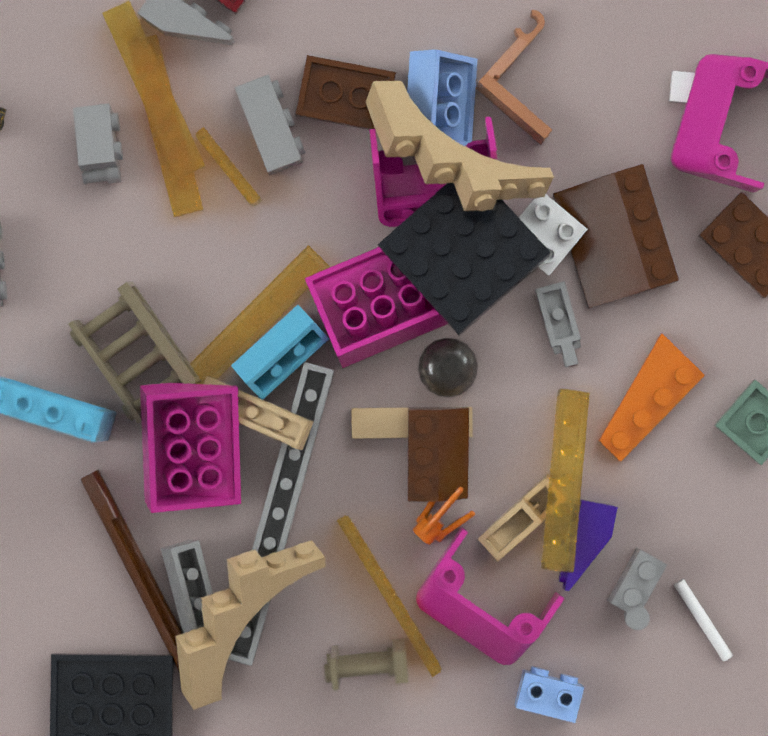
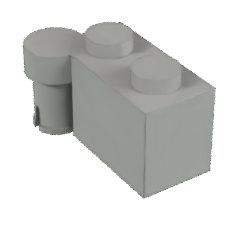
M109 103L73 108L78 166L83 172V183L108 181L111 184L121 182L118 160H123V150L121 142H116L115 131H120L118 113H113Z
M636 548L608 598L611 604L626 611L624 612L625 622L633 630H642L649 624L650 616L644 606L667 567V564Z

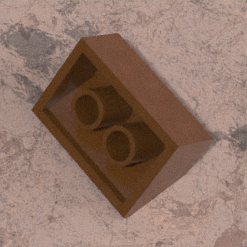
M408 407V502L447 501L459 487L463 488V492L457 500L468 499L469 407Z

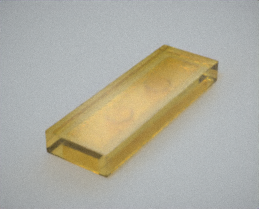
M204 127L195 133L196 138L248 203L254 207L262 201L260 196Z

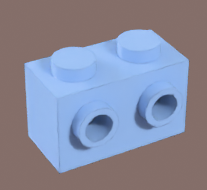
M531 666L530 671L523 669L514 704L515 707L576 723L584 686L578 683L579 678L567 674H561L560 678L549 676V670Z

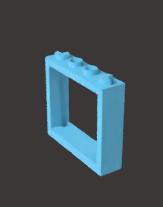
M0 376L1 414L92 442L109 440L117 414L116 411Z

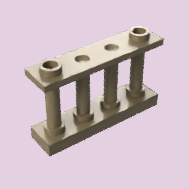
M126 282L117 288L121 294L118 297V302L85 325L80 320H73L68 325L72 329L70 335L79 347L84 346L124 403L122 410L131 421L135 420L138 424L141 423L140 398L135 400L126 384L157 362L167 360L173 368L170 372L171 376L159 384H197L202 380L133 282ZM126 310L128 312L132 310L138 318L136 326L100 350L91 335ZM143 335L145 337L150 335L156 344L153 347L154 350L118 375L108 360Z
M404 638L393 639V647L387 648V651L340 656L338 645H333L331 653L326 654L327 664H324L326 683L332 682V689L339 690L341 678L388 673L389 677L395 676L396 684L409 683Z

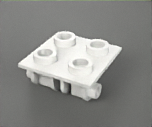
M548 195L535 198L519 216L521 221L551 252V256L538 266L548 276L588 230Z

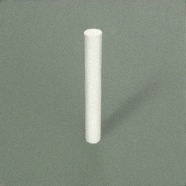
M682 579L675 583L674 587L722 661L725 662L733 656L732 652L686 581Z

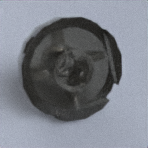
M445 337L433 341L424 348L419 358L418 373L422 384L428 391L439 397L451 398L463 394L473 385L477 377L478 363L475 353L466 343L456 338Z

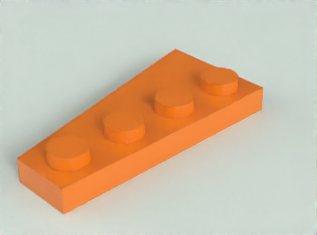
M660 333L652 350L643 362L641 369L629 386L623 400L598 441L621 462L705 374L666 336Z

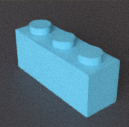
M297 305L236 360L231 367L259 398L264 399L326 343L329 338L308 314Z

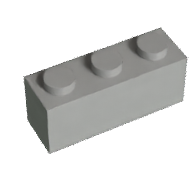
M268 74L235 87L268 174L272 175L303 163L300 155L305 154V150L300 137L293 138L289 127L295 124L289 109L282 110L278 100L284 97L278 81L271 82Z
M188 540L161 548L183 634L203 627L201 598L211 595L213 592L199 540Z

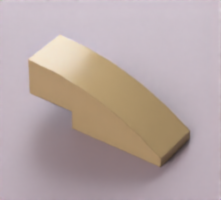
M547 474L479 536L478 540L499 561L536 529L546 517L564 503L568 496Z

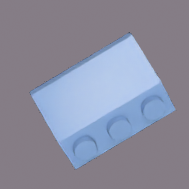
M437 49L411 51L407 87L410 98L422 114L440 131L459 144L466 146L472 142L478 59Z

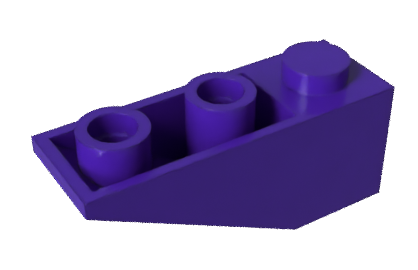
M579 499L578 505L573 504L570 515V522L575 523L573 534H567L564 552L569 553L567 565H561L559 582L563 583L562 588L564 590L570 591L612 538L618 507Z

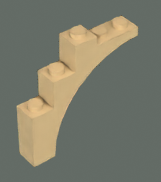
M373 81L365 103L385 156H414L425 184L454 183L464 211L493 210L496 201L500 199H535L545 197L554 178L550 168L509 164L481 155L459 144L429 121L412 101L402 81Z
M312 540L261 557L256 550H252L227 559L229 588L201 598L204 626L176 636L181 691L193 710L222 700V680L227 660L235 642L258 611L287 586L305 575L326 567L325 556Z

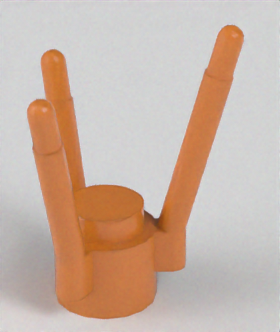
M459 487L449 497L435 515L430 512L436 502H428L423 512L416 519L417 525L412 530L426 544L431 545L435 540L440 543L449 533L475 516V512L470 511L441 530L444 524L440 518L463 492L462 487Z

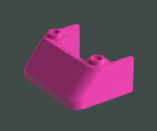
M719 54L706 55L698 62L671 152V162L677 170L752 193L763 189L765 183L736 175L739 163L737 153L732 148L719 144L735 86L744 89H752L762 82L763 77L768 78V62L749 57Z
M485 117L486 139L472 141L465 147L497 160L491 117ZM369 129L378 219L385 226L397 227L446 184H425L418 164L403 166L402 157H386L383 150L378 151L375 129Z
M461 527L418 589L416 594L417 604L422 611L502 665H511L537 640L564 601V598L555 592L539 617L531 613H520L513 618L508 627L457 592L464 583L465 572L462 566L451 558L468 534L467 530Z

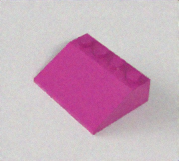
M379 247L305 278L342 368L448 324Z
M185 383L140 385L144 497L150 512L157 513L241 504L238 387Z

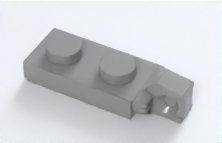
M565 281L535 289L550 346L553 348L554 354H562L566 368L579 364L575 349L581 348V337Z

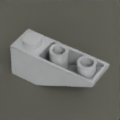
M146 0L138 11L141 19L165 36L232 45L235 42L230 35L232 30L219 20L214 24L205 17L208 13L194 2L189 6L182 0Z

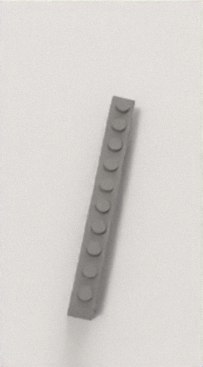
M304 362L291 412L313 421V425L303 450L296 449L283 442L281 444L252 548L261 557L286 548L334 375V370ZM271 600L249 621L235 642L228 660L252 666Z

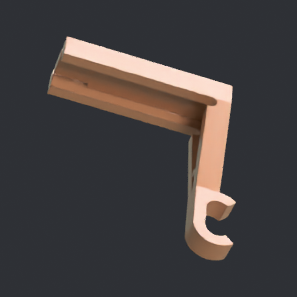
M531 10V18L537 21L535 29L531 33L525 34L521 28H515L514 35L517 40L481 78L476 89L541 145L552 132V129L497 82L544 27L545 19L543 15L537 10Z

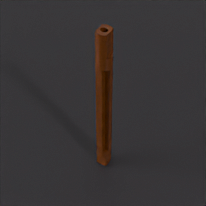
M96 470L80 480L169 654L173 656V662L179 671L176 636L183 633L100 471Z

